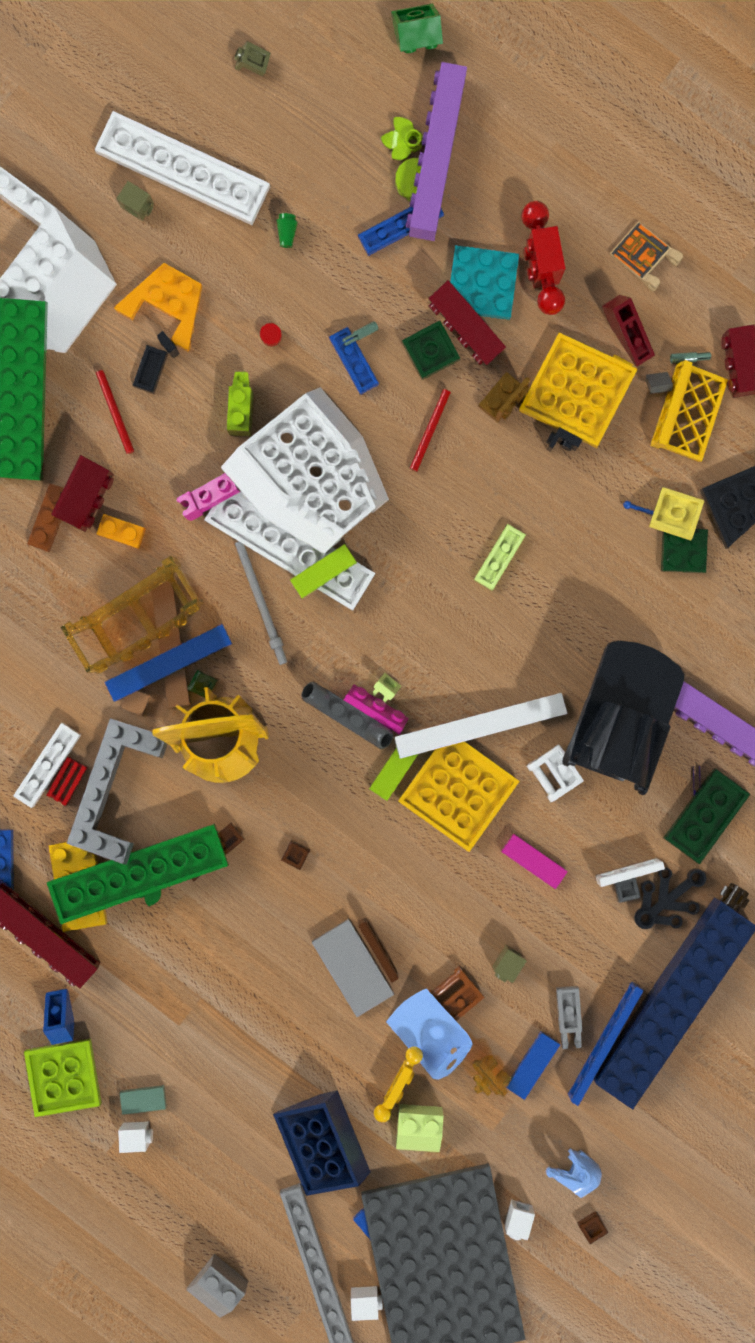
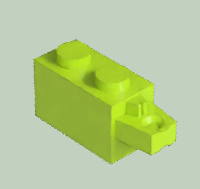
M235 372L233 384L229 386L227 431L231 436H251L253 391L250 387L248 372Z

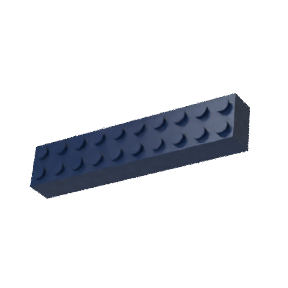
M715 897L713 898L611 1047L593 1079L596 1085L632 1110L635 1108L754 934L755 924Z

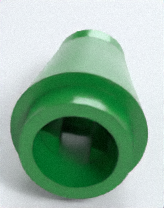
M281 213L279 214V219L276 220L280 247L292 248L298 221L294 214Z

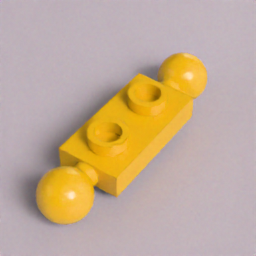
M413 1046L407 1049L405 1054L406 1060H404L389 1087L383 1104H379L374 1109V1117L378 1122L388 1121L394 1104L400 1103L404 1094L402 1090L405 1084L409 1085L414 1077L413 1066L419 1064L423 1058L420 1048Z

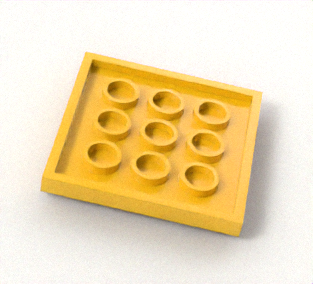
M558 333L519 411L557 430L560 427L581 438L582 442L598 448L638 369L562 333Z
M461 742L435 749L398 802L470 852L520 781L466 742Z

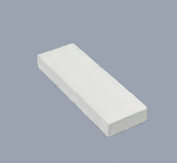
M655 858L598 874L595 877L597 884L603 887L664 870L665 868L663 862Z

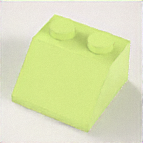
M399 1104L396 1149L440 1152L444 1117L442 1107Z

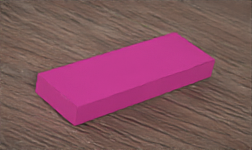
M512 834L501 850L502 853L554 889L558 887L568 872L515 834Z

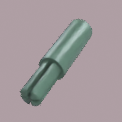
M373 321L354 331L353 334L343 338L342 342H345L344 345L347 346L356 340L359 341L378 330L377 323Z
M710 352L670 355L671 364L680 363L684 360L696 362L711 359Z

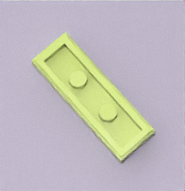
M507 524L474 580L493 591L526 534Z

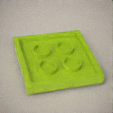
M91 1038L26 1049L24 1051L34 1117L101 1105Z

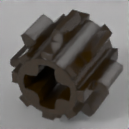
M733 883L729 887L725 885L720 893L723 896L720 901L738 912L741 907L745 909L750 901L747 899L749 893Z

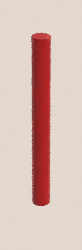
M104 370L97 371V379L126 454L133 453L134 448Z
M446 389L442 390L409 469L412 471H418L451 394Z

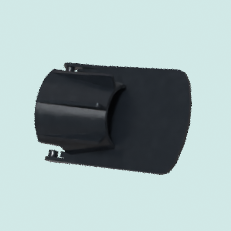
M620 640L609 642L604 649L574 734L563 756V765L567 767L569 765H579L619 781L628 780L635 783L634 790L638 791L640 795H645L650 788L671 728L669 722L684 683L685 674L680 666L667 655L653 647Z

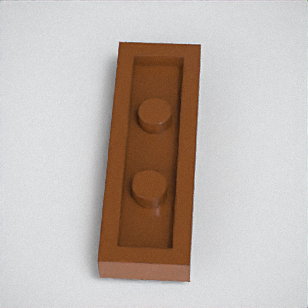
M49 483L29 537L28 545L50 552L61 520L52 516L51 513L64 488Z

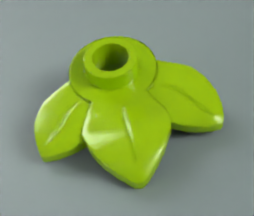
M394 117L395 130L381 137L385 147L392 150V159L395 160L406 159L411 152H417L423 147L422 133L414 129L410 120L403 117ZM414 139L417 143L411 144L409 141Z

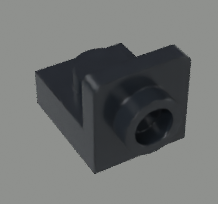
M559 427L557 432L552 431L546 443L549 444L547 450L551 452L556 442H559L560 447L563 449L576 451L582 439Z

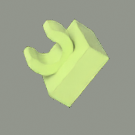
M384 673L374 685L373 695L375 696L380 692L384 695L382 700L386 702L395 696L401 685Z

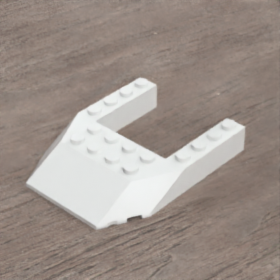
M0 167V199L39 227L1 276L0 298L48 302L47 350L66 353L117 284L96 242L56 207Z

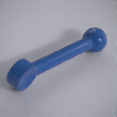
M630 501L623 503L625 509L632 508L650 515L654 513L652 510L633 505Z

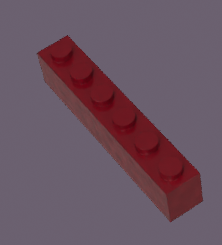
M0 880V927L14 934V938L20 944H26L32 949L31 952L37 958H43L49 963L48 966L54 972H60L64 975L65 980L71 986H77L81 989L97 971L101 962Z

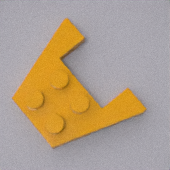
M163 263L122 299L114 309L133 321L142 303L146 302L180 321L171 341L176 346L189 352L203 286L196 280Z

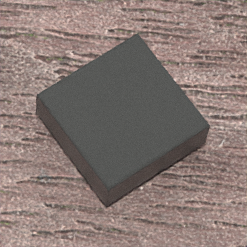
M668 372L646 374L645 381L650 393L672 391L673 383Z
M636 877L614 883L619 903L641 898Z

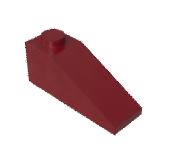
M618 295L602 306L610 327L636 367L655 356L631 297Z

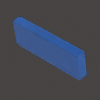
M346 327L329 336V340L361 395L378 386L379 382L357 342L354 341L347 346L344 345L345 342H342L343 338L352 334L349 328Z
M541 1031L505 1085L506 1088L525 1100L556 1053L560 1043Z

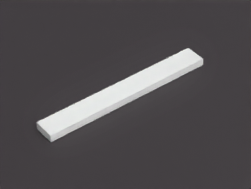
M562 693L400 735L394 737L399 758L401 759L568 713Z

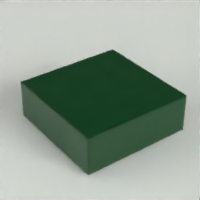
M197 670L187 689L205 698L204 688L208 687L212 691L218 680Z

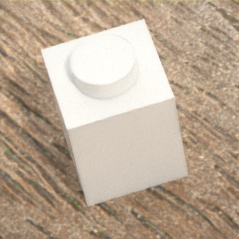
M149 1121L123 1123L118 1130L119 1153L146 1152L149 1144L153 1142V1130L149 1129Z
M511 1199L504 1226L506 1234L512 1239L528 1240L535 1217L532 1205Z
M377 1286L351 1288L352 1321L377 1320L378 1310H383L382 1295H378Z

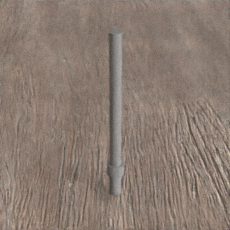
M236 542L237 552L270 638V647L272 650L274 649L279 665L285 664L288 661L282 648L284 644L276 632L246 548L241 542Z

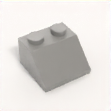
M214 1254L186 1290L221 1318L230 1313L244 1297L248 1281Z

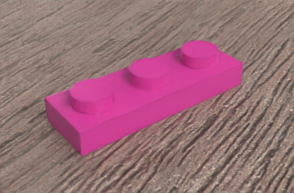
M353 684L344 698V701L399 735L409 719L401 711L393 709L383 700L372 696L364 688L358 687Z

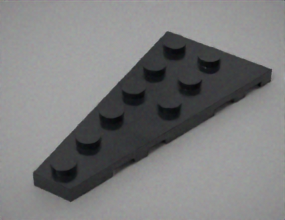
M755 466L700 489L723 545L727 549L755 524Z

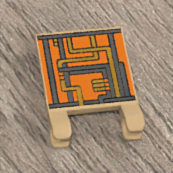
M639 221L610 253L611 257L639 278L652 292L658 288L660 280L650 273L661 260L666 257L673 266H677L683 258L681 252L671 248Z

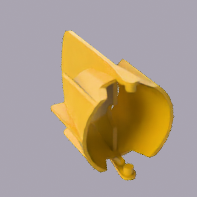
M208 687L204 688L206 700L192 707L188 712L178 704L175 706L185 714L181 724L152 730L153 736L169 744L176 753H180L181 750L186 761L182 767L183 769L214 783L231 782L248 774L259 762L257 752L258 738L269 739L267 726H263L253 715L252 708L240 695H237L235 699L217 697ZM207 704L221 705L234 714V716L187 722L194 711ZM239 736L235 747L227 755L217 759L201 758L192 753L187 746V743L206 741L216 737Z

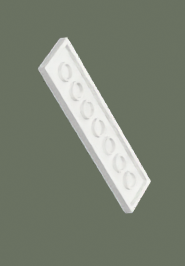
M114 111L95 148V152L98 155L250 225H253L270 189V183Z
M241 491L212 507L204 519L207 523L294 576H297L336 550L332 547L323 554L268 521ZM357 562L317 590L353 611L375 576V573Z

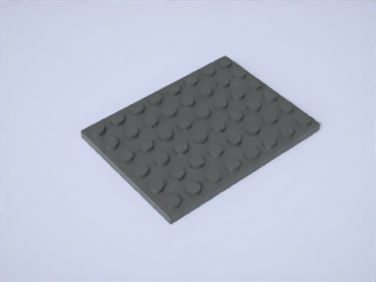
M489 1163L361 1192L391 1343H514L526 1340Z

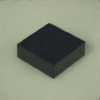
M161 331L157 335V339L170 356L175 358L180 354L178 349L167 335Z

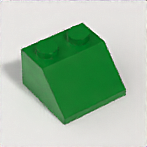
M433 3L391 11L396 41L401 52L413 53L418 48L434 49L438 44H443L441 16Z

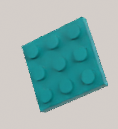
M455 245L450 283L479 316L510 320L519 254Z

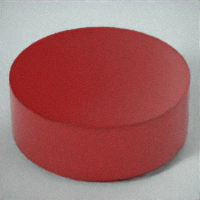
M267 323L260 330V338L266 346L273 347L280 343L282 333L279 326L274 323Z

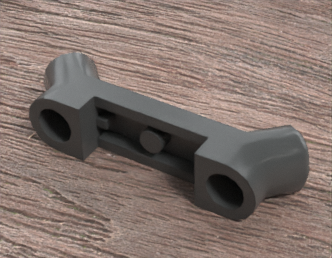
M309 682L303 688L301 697L304 702L326 714L377 748L385 749L393 739L392 730L350 705L316 682Z

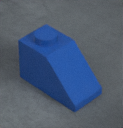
M68 989L47 992L45 996L43 1032L52 1045L73 1041L74 1017Z

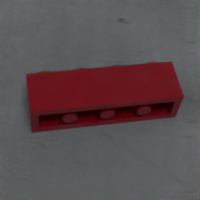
M449 280L428 298L430 302L428 307L436 316L439 313L445 319L442 323L450 332L456 331L460 336L457 340L465 349L468 346L474 352L471 356L479 365L482 363L485 366L488 365L506 348L503 342Z

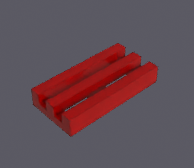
M67 757L46 796L52 797L55 801H59L62 805L67 806L88 767ZM70 764H73L58 793L55 794ZM77 767L80 768V771L76 776L72 786L70 787L67 795L65 796V798H62L61 796L64 793L67 785L69 784L72 776L74 775Z

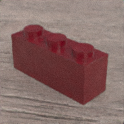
M755 324L729 328L721 338L722 349L726 352L725 368L729 371L730 376L728 381L729 390L733 393V398L755 395Z

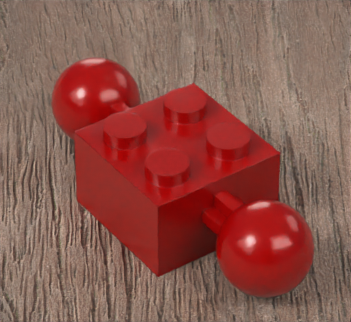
M531 201L525 205L521 214L523 224L531 230L529 239L526 240V247H524L525 261H529L530 266L527 270L528 280L533 282L534 289L542 287V291L537 298L540 311L546 315H555L565 305L563 291L555 287V285L560 283L566 269L558 226L544 228L549 220L548 207L541 201Z

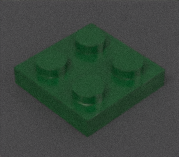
M440 320L402 340V344L421 380L460 361V356Z
M695 529L692 540L663 532L661 571L706 573L708 529Z

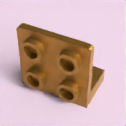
M505 372L478 407L497 423L502 418L506 420L512 413L516 405L515 402L520 403L526 396L527 391L530 389L527 386L530 379L526 377L520 383L508 372Z

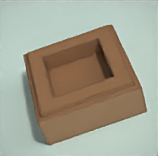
M136 691L126 696L122 708L143 716L151 695Z

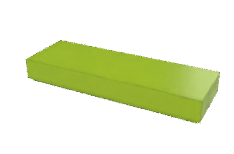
M344 544L290 579V581L303 599L357 562Z
M396 747L369 789L388 801L418 754L400 759Z

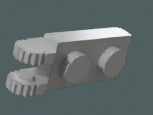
M556 987L562 1049H568L567 1033L573 1032L574 1044L576 1048H581L582 1020L579 987Z

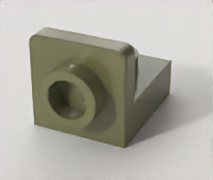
M247 41L242 47H238L235 53L234 60L237 61L235 69L239 71L244 67L263 76L266 73L271 53Z

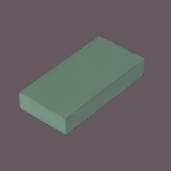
M164 1085L120 1091L122 1115L164 1110L167 1108Z

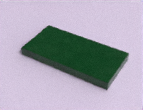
M713 768L663 838L696 863L701 864L751 794L723 773Z

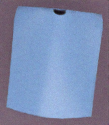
M427 989L405 1000L386 1021L408 1048L416 1046L421 1049L423 1058L420 1063L429 1075L436 1080L448 1076L464 1060L473 1045L467 1032ZM456 1048L457 1051L451 1054L450 1050ZM456 1059L455 1064L447 1070L448 1065Z

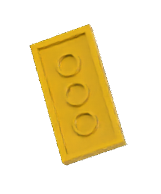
M67 842L49 845L54 879L98 864L96 854L69 845ZM104 909L61 924L62 931L106 925L108 923L106 910Z

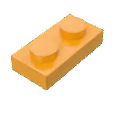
M103 514L96 534L139 549L146 529Z

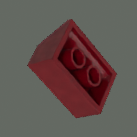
M80 455L51 515L86 532L87 528L90 529L94 523L95 517L93 516L96 510L100 509L104 503L103 496L106 490L111 488L114 482V478H112L114 474Z

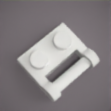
M559 744L526 766L529 771L534 773L548 794L547 798L550 802L555 801L584 781L574 766L569 765L567 767L563 765L562 760L565 752ZM546 764L560 785L559 789H554L540 768V765Z

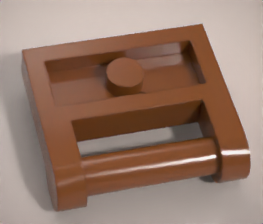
M460 966L454 969L455 972L433 991L429 990L455 1021L459 1020L485 998ZM461 979L464 984L441 1002L438 997Z

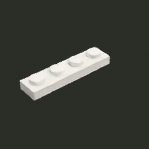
M61 723L13 796L30 808H33L82 734L65 723Z

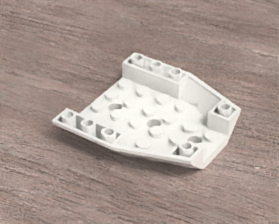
M321 387L305 393L239 446L221 467L265 519L323 554L337 544L347 532L371 512L374 513L389 500L363 436ZM283 433H289L292 435L293 441L284 443L280 436ZM314 466L319 467L322 475L319 477L312 476L310 468ZM347 500L351 508L344 511L340 509L339 502Z

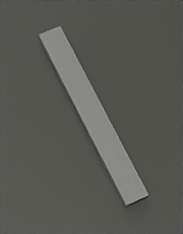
M299 1183L281 1189L280 1195L329 1342L354 1343L302 1185Z

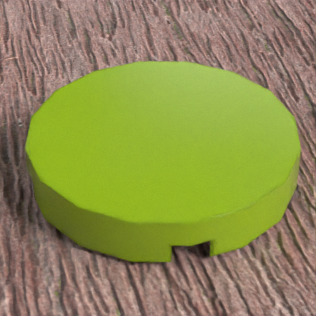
M419 158L405 160L399 166L395 176V186L398 193L410 202L412 193L416 194L417 192L414 181L416 173L421 172V166H418Z

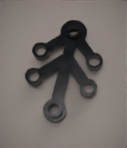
M664 866V870H668V875L662 877L661 873L663 870L657 872L660 878L658 902L652 907L651 899L652 893L655 891V884L650 880L643 881L641 883V890L643 891L642 907L634 914L636 925L641 929H650L654 924L670 925L673 928L681 927L683 920L679 915L672 914L667 917L657 914L664 909L684 911L691 915L697 914L700 907L695 901L690 900L685 903L676 902L675 900L692 886H703L707 879L706 874L700 869H691L687 874V879L668 893L672 871ZM698 873L699 878L693 881L692 875ZM650 883L651 889L646 891L645 885ZM691 904H695V910L689 911ZM644 914L648 915V919L646 921L641 920V917ZM677 917L679 921L676 925H673L672 919Z

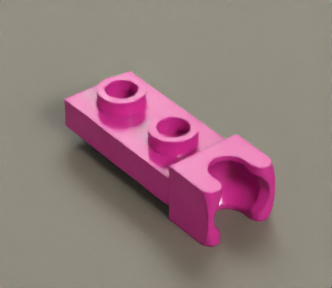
M224 473L192 492L188 491L179 496L177 502L181 503L184 507H188L183 511V516L187 520L193 521L202 516L203 512L240 491L227 474Z

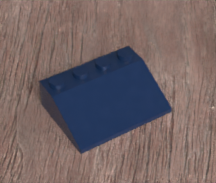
M338 1090L317 1095L273 1114L306 1196L358 1187L371 1173Z

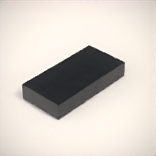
M146 345L132 386L154 394L168 353Z

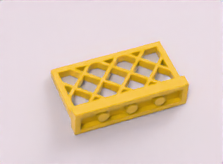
M684 360L676 364L671 379L673 388L672 391L667 392L650 446L657 449L663 448L697 462H702L728 379L692 366V362ZM691 373L699 376L701 384L693 387L690 381ZM712 380L720 383L718 392L712 394L708 386V382ZM703 385L708 397L699 401L694 389ZM690 392L695 404L686 407L683 401L684 394ZM709 399L713 408L711 413L706 415L701 403ZM694 406L697 407L701 418L695 421L692 420L688 409ZM683 412L688 424L680 428L676 419L678 414ZM703 420L706 430L705 433L699 435L694 424ZM690 426L695 438L686 442L681 430ZM677 433L682 443L677 447L669 444L671 435ZM695 440L699 446L698 455L691 453L688 446L689 443Z

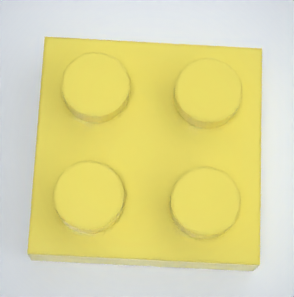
M662 487L649 527L692 540L704 500Z

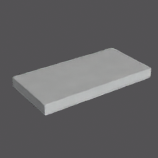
M347 919L312 941L313 946L356 1017H359L394 995L393 990L350 919Z

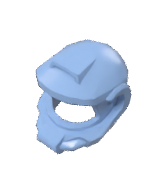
M570 1148L568 1150L570 1153L568 1158L573 1162L571 1169L566 1171L549 1166L546 1168V1174L582 1198L600 1185L602 1172L599 1164L582 1150L578 1152Z

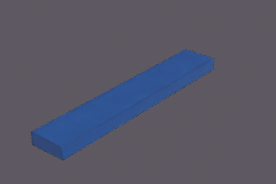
M221 624L106 681L105 684L113 701L116 702L233 643L224 625Z
M630 983L571 1087L568 1096L573 1104L579 1106L644 990L638 984Z

